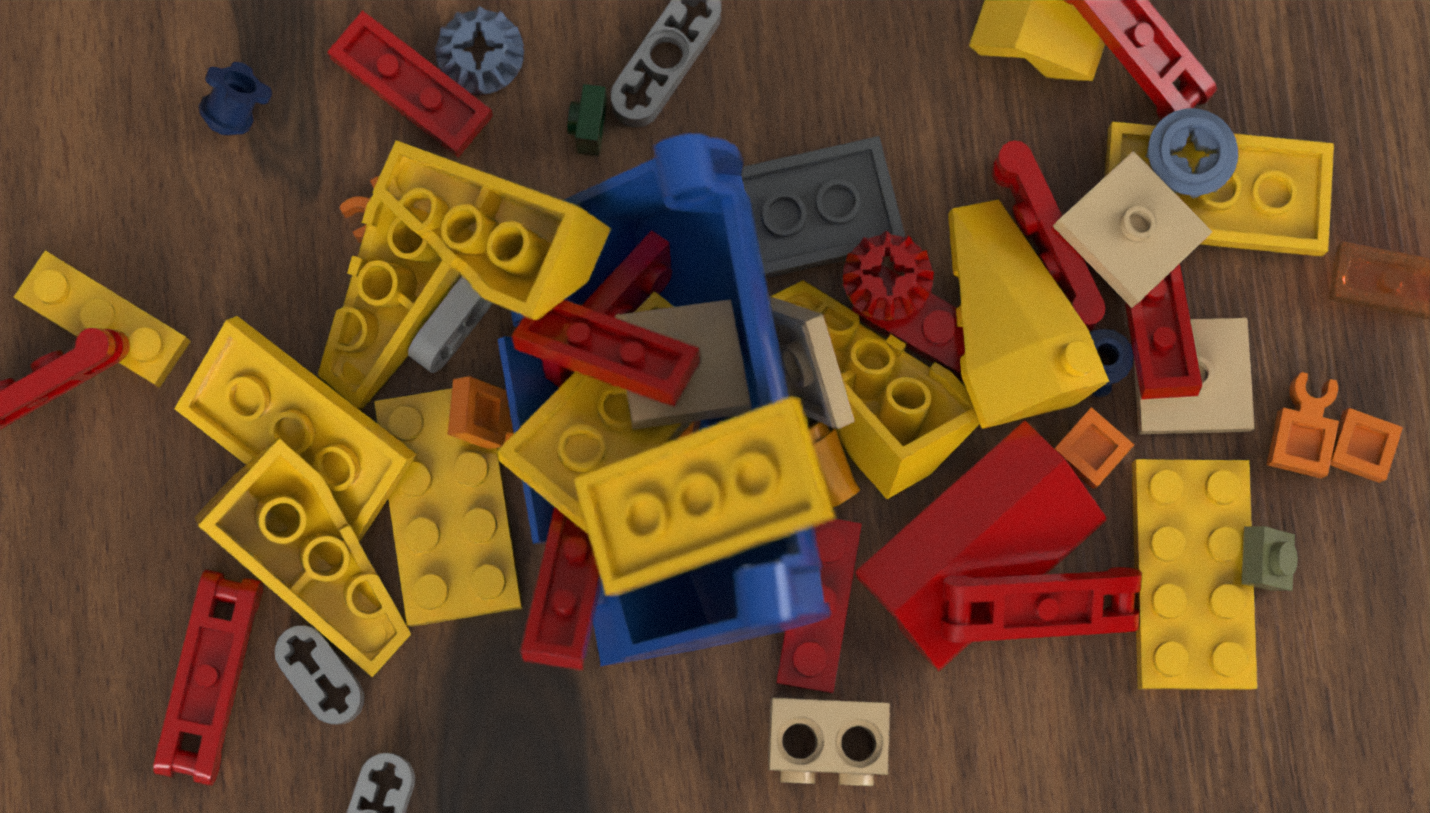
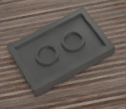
M880 136L744 166L742 169L741 177L744 189L751 201L765 278L845 261L847 254L851 253L859 245L863 237L871 238L878 236L886 230L891 235L905 237Z

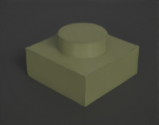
M1266 526L1244 527L1241 584L1270 591H1292L1293 574L1298 564V555L1294 546L1295 534Z

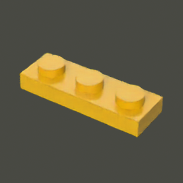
M46 250L14 295L16 300L76 337L88 328L115 329L123 332L127 336L130 346L127 356L119 364L158 388L161 387L191 342L181 333Z

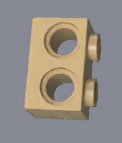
M772 698L770 700L768 770L780 771V782L815 784V772L839 773L838 785L873 786L874 775H888L890 703ZM803 725L813 733L815 747L808 757L796 759L785 751L782 739L786 729L790 726ZM851 727L864 729L872 738V751L863 761L849 759L842 750V737Z

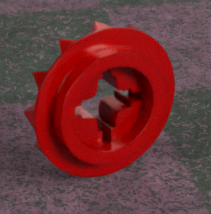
M886 230L878 236L871 238L863 237L859 245L851 253L847 254L843 268L845 293L856 309L871 318L892 321L908 317L923 306L932 290L934 271L932 270L927 250H922L915 244L910 235L905 237L891 235ZM886 256L890 257V262H893L895 271L904 272L905 276L896 277L891 295H887V288L883 286L882 278L872 276V273L881 271L882 263Z

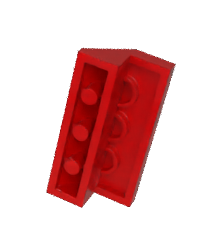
M1024 420L859 567L855 574L857 579L896 619L900 632L940 672L972 643L951 642L941 637L942 618L948 616V601L943 599V580L946 577L990 578L1048 574L1105 523L1107 518L1065 458ZM986 602L972 603L971 617H985Z

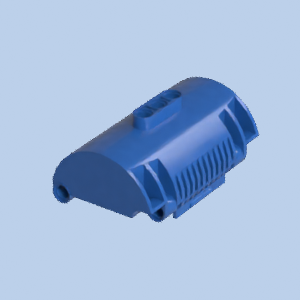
M703 134L674 136L654 145L656 158L562 200L579 206L611 228L588 282L564 300L582 305L652 230L670 242L672 276L665 289L659 294L674 307L731 300L751 402L750 412L789 397L751 201L744 189L741 177L743 169L742 154L735 145L724 139L710 138ZM511 311L514 327L519 325L524 315ZM504 336L497 340L513 432L515 433L559 387L545 378L542 359L516 350L512 337ZM741 415L701 420L698 431ZM522 480L533 544L546 543L554 506ZM814 526L617 596H606L602 583L593 620L601 666L651 659L730 644L802 627L828 618L831 612L829 604L824 602L820 578L822 566Z

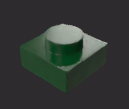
M583 84L581 102L571 101L567 134L575 135L578 154L600 156L607 110L606 87Z

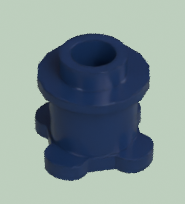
M233 62L230 67L226 68L210 67L205 80L213 88L210 94L202 98L198 106L199 113L207 125L219 134H244L250 130L254 122L252 110L256 102L260 104L269 103L272 90L269 86L262 84L253 75V70L244 63Z
M1109 329L1090 332L1097 352L1106 354L1110 359V365H1103L1109 382L1091 394L1095 398H1103L1109 395L1112 391V384L1118 383L1125 378L1133 366L1134 355L1131 344L1122 334Z

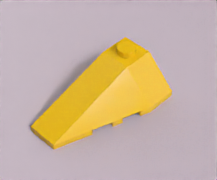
M374 194L367 203L362 223L367 225L358 256L351 257L347 274L352 275L343 308L335 312L317 374L356 408L362 409L409 356L408 350L413 339L462 276L457 270L437 255L438 252L419 234L413 232Z
M1000 200L953 208L948 213L953 274L959 279L961 305L956 309L957 326L963 327L965 354L960 358L961 376L981 428L984 429L1075 406L1108 383L1109 379L1088 328Z
M802 280L771 296L823 314L855 421L840 429H836L837 434L853 462L886 499L931 475L980 424L966 387L951 371L936 362L931 367L927 366L904 351L906 343L891 334L887 339L882 338L860 324L857 313L851 311V309L811 284Z

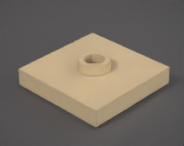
M1134 151L1053 225L1065 240L1131 308L1138 304L1212 233L1202 220Z
M770 296L788 396L800 400L805 416L835 429H840L855 422L823 314Z
M731 300L615 315L617 319L699 347L701 362L675 407L626 390L633 430L742 415L750 412L751 402Z
M1247 318L1190 319L1203 385L1199 396L1141 400L1134 361L1138 434L1251 432L1255 429Z

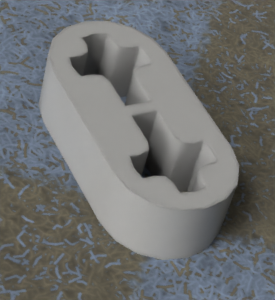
M305 625L293 626L285 630L277 640L275 659L279 668L312 713L321 721L333 725L346 724L354 720L361 713L365 703L364 691L360 682L329 640L318 630ZM299 638L306 643L315 640L317 646L311 651V655L320 669L314 674L302 662L291 664L289 658L295 653L292 645L295 639ZM325 677L336 688L349 687L351 693L345 698L349 708L342 713L335 708L325 710L323 703L328 700L329 696L320 684V681Z

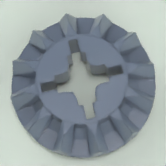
M478 6L475 10L466 13L456 12L454 19L445 27L440 28V36L435 53L439 69L469 93L481 95L493 93L504 88L516 77L523 63L524 45L518 27L508 20L501 11L496 13ZM481 31L487 46L496 48H494V51L485 53L484 61H481V70H477L476 61H474L472 53L463 50L465 47L474 45L477 32Z
M1188 108L1170 113L1156 125L1150 134L1146 157L1150 161L1152 170L1174 193L1190 195L1194 199L1201 195L1216 192L1231 178L1238 161V146L1233 132L1221 118L1206 110ZM1189 133L1195 150L1204 151L1205 154H1209L1208 157H1203L1197 162L1193 174L1192 167H1189L1186 158H1178L1177 155H1173L1174 152L1182 151L1185 147Z

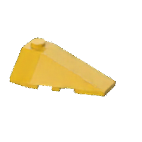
M397 140L372 192L413 232L419 234L438 252L437 255L457 270L483 299L534 320L539 319L588 282L611 231L610 227L579 206Z
M279 437L235 473L194 517L197 525L371 677L379 671L411 635L324 478Z

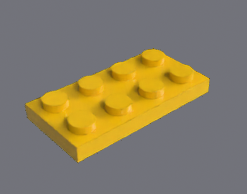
M1112 121L1108 127L1105 176L1133 151L1152 169L1146 153L1150 134L1156 126ZM1189 133L1185 147L1182 151L1174 152L1173 155H1177L1178 158H1186L1189 167H1192L1193 174L1197 162L1203 157H1208L1209 154H1205L1204 151L1195 150ZM1234 134L1238 146V161L1231 178L1216 192L1201 195L1194 199L1190 195L1175 193L1212 231L1200 245L1322 257L1328 252L1334 143Z
M654 291L635 312L671 308L674 306ZM575 372L497 451L498 460L588 533L574 478L675 441L692 422L633 430L626 390Z
M238 316L225 321L174 408L244 464L250 462L279 437L324 478L359 541L362 540L416 456L414 451Z
M452 388L374 401L377 424L416 453L415 458L388 498L408 627L523 608L501 464L498 460V448L486 449L448 435Z
M788 397L574 478L606 596L623 594L835 519L800 400L793 397Z
M1134 460L1132 462L1134 569L1142 572L1141 591L1135 593V608L1140 611L1139 629L1136 630L1138 689H1257L1254 587L1241 584L1244 527L1252 526L1249 460Z

